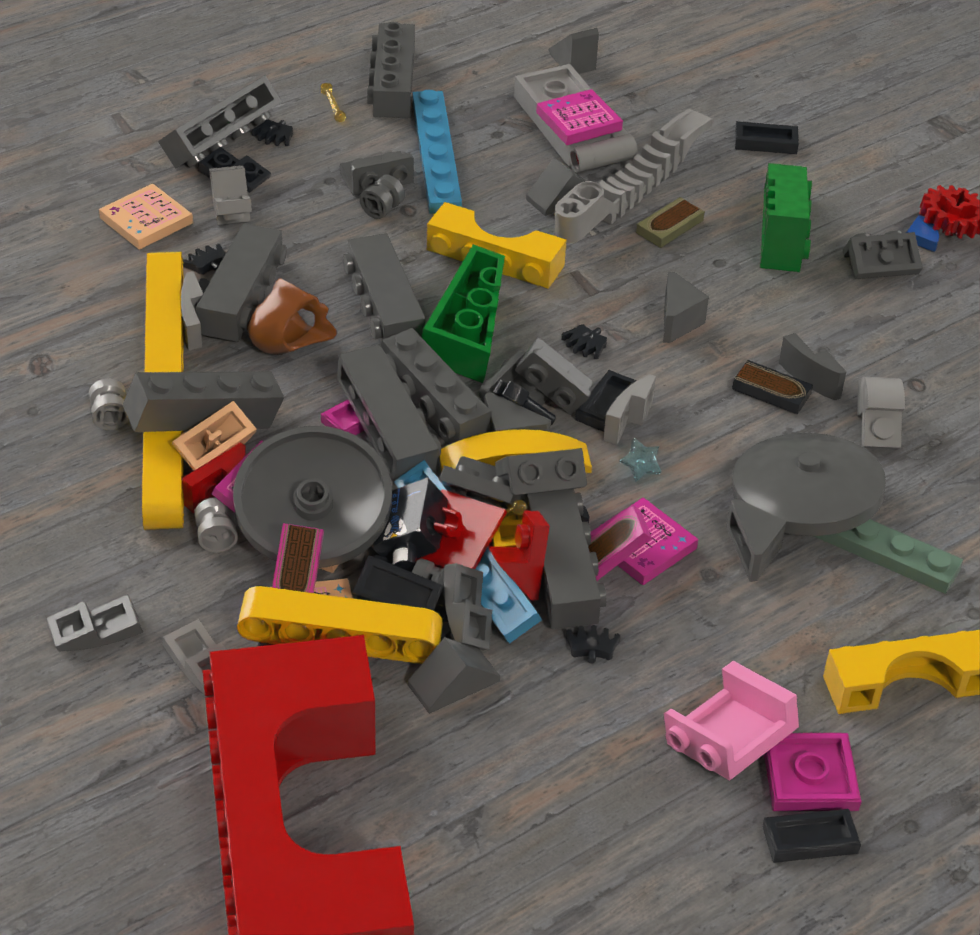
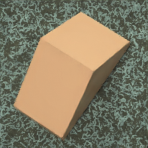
M232 401L175 439L172 445L194 471L238 443L242 442L245 444L256 433L257 429L237 404Z

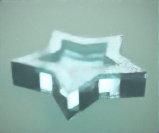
M636 438L631 442L630 453L619 460V462L631 468L635 482L645 473L659 475L662 472L656 461L659 446L645 447Z

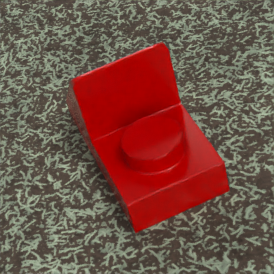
M242 442L238 443L182 478L183 499L186 508L195 513L199 503L208 498H215L212 495L214 488L246 456V445Z
M524 510L522 524H518L515 531L516 547L491 546L489 550L496 562L530 600H539L550 526L539 511Z

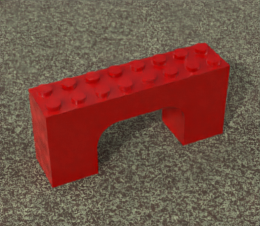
M364 635L210 651L211 669L202 671L205 696L213 695V697H205L208 730H211L208 733L228 935H414V921L401 846L338 854L314 853L296 844L288 835L283 822L279 787L285 777L293 770L314 762L376 755L375 696Z

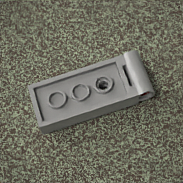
M571 64L515 76L514 98L568 167H572L576 173L631 160L637 155L636 141L623 127L621 131L566 145L536 113L537 103L591 89Z

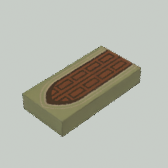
M679 197L639 222L636 233L662 248L704 221L705 211Z

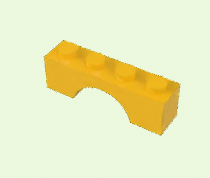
M447 202L442 204L427 223L428 251L463 262L474 244L505 256L503 275L549 289L565 266L567 240L537 230L520 237L506 238L495 236L485 232L477 225L474 218L475 211Z
M980 630L958 631L951 634L920 636L913 639L881 641L875 644L829 649L823 677L838 714L878 709L884 688L892 682L904 678H921L935 682L947 689L955 698L980 695Z

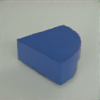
M918 215L906 233L915 232L917 245L935 252L939 241V231L933 230L934 224L925 223V217Z

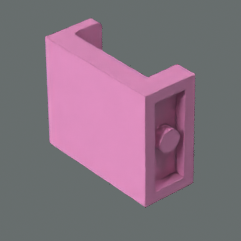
M735 661L722 668L724 689L686 717L673 709H669L664 713L667 744L675 751L682 752L699 762L707 770L714 771L729 781L799 728L797 695Z

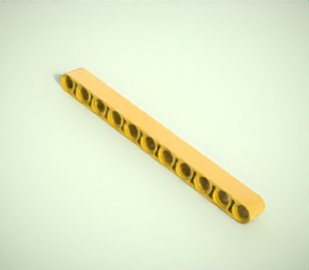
M182 252L147 253L144 372H184V329L181 313V291L184 281ZM184 431L143 432L142 517L144 530L184 528L182 489L184 458L172 445V442L183 435Z

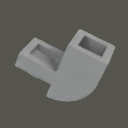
M243 166L209 169L217 225L251 221V199L247 194L245 168Z
M862 377L858 380L857 416H862L863 448L893 450L901 448L902 411L905 410V393L903 382L900 378Z

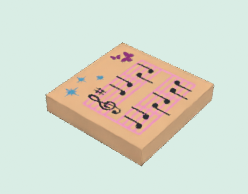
M150 184L99 209L100 219L139 250L193 223L192 213L154 184Z

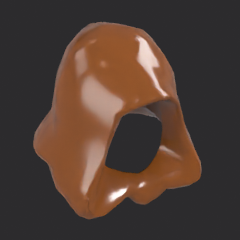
M282 278L276 280L271 293L256 308L247 325V331L254 346L264 353L283 355L307 345L334 339L337 335L336 328L326 318L329 308L324 303H320L316 296L302 291ZM305 309L315 315L313 327L308 325L299 315V310Z

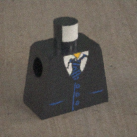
M428 477L392 490V507L388 522L381 535L371 545L379 556L393 560V565L412 572L418 558L435 553L440 548L442 534L435 531L434 523L437 522L444 525L446 514L442 509L443 507L447 508L448 505L446 496Z

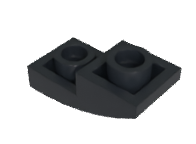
M219 147L201 160L198 168L199 172L210 178L209 169L243 166L245 168L247 192L249 193L271 177L270 171L246 155L239 160L222 147Z

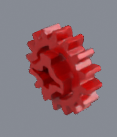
M938 185L936 190L929 188L927 194L924 193L919 207L921 208L919 214L925 216V223L934 224L933 230L942 229V232L947 236H953L955 233L961 239L963 234L970 238H974L975 234L980 235V200L977 199V193L970 195L966 188L958 187V190H956L953 185H950L949 189Z

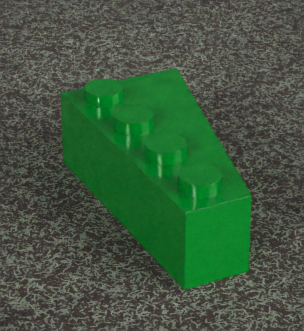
M768 163L763 198L760 268L800 272L802 259H809L812 180H807V167Z
M473 244L423 328L422 339L455 373L483 383L491 353L505 256Z

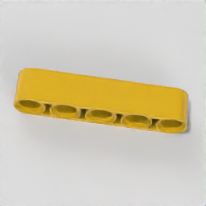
M255 586L249 588L244 593L237 630L247 640L269 644L364 635L368 657L422 664L439 645L443 622L437 612L427 608Z

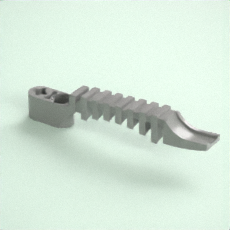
M688 109L660 129V134L655 131L651 135V146L646 143L642 147V157L639 154L634 156L633 165L630 163L624 166V173L619 170L615 174V178L610 176L606 182L603 180L599 183L585 181L577 184L555 205L554 235L566 239V243H575L584 238L601 221L612 225L616 221V216L621 218L625 214V209L630 211L634 207V202L639 203L643 199V194L648 195L652 191V186L656 188L660 185L661 179L666 180L669 177V172L674 173L677 170L678 164L684 161L694 141L712 126L713 119Z

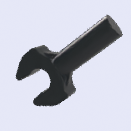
M500 379L493 391L496 395L550 419L551 425L555 422L556 416L529 397L530 393L511 381L506 383Z

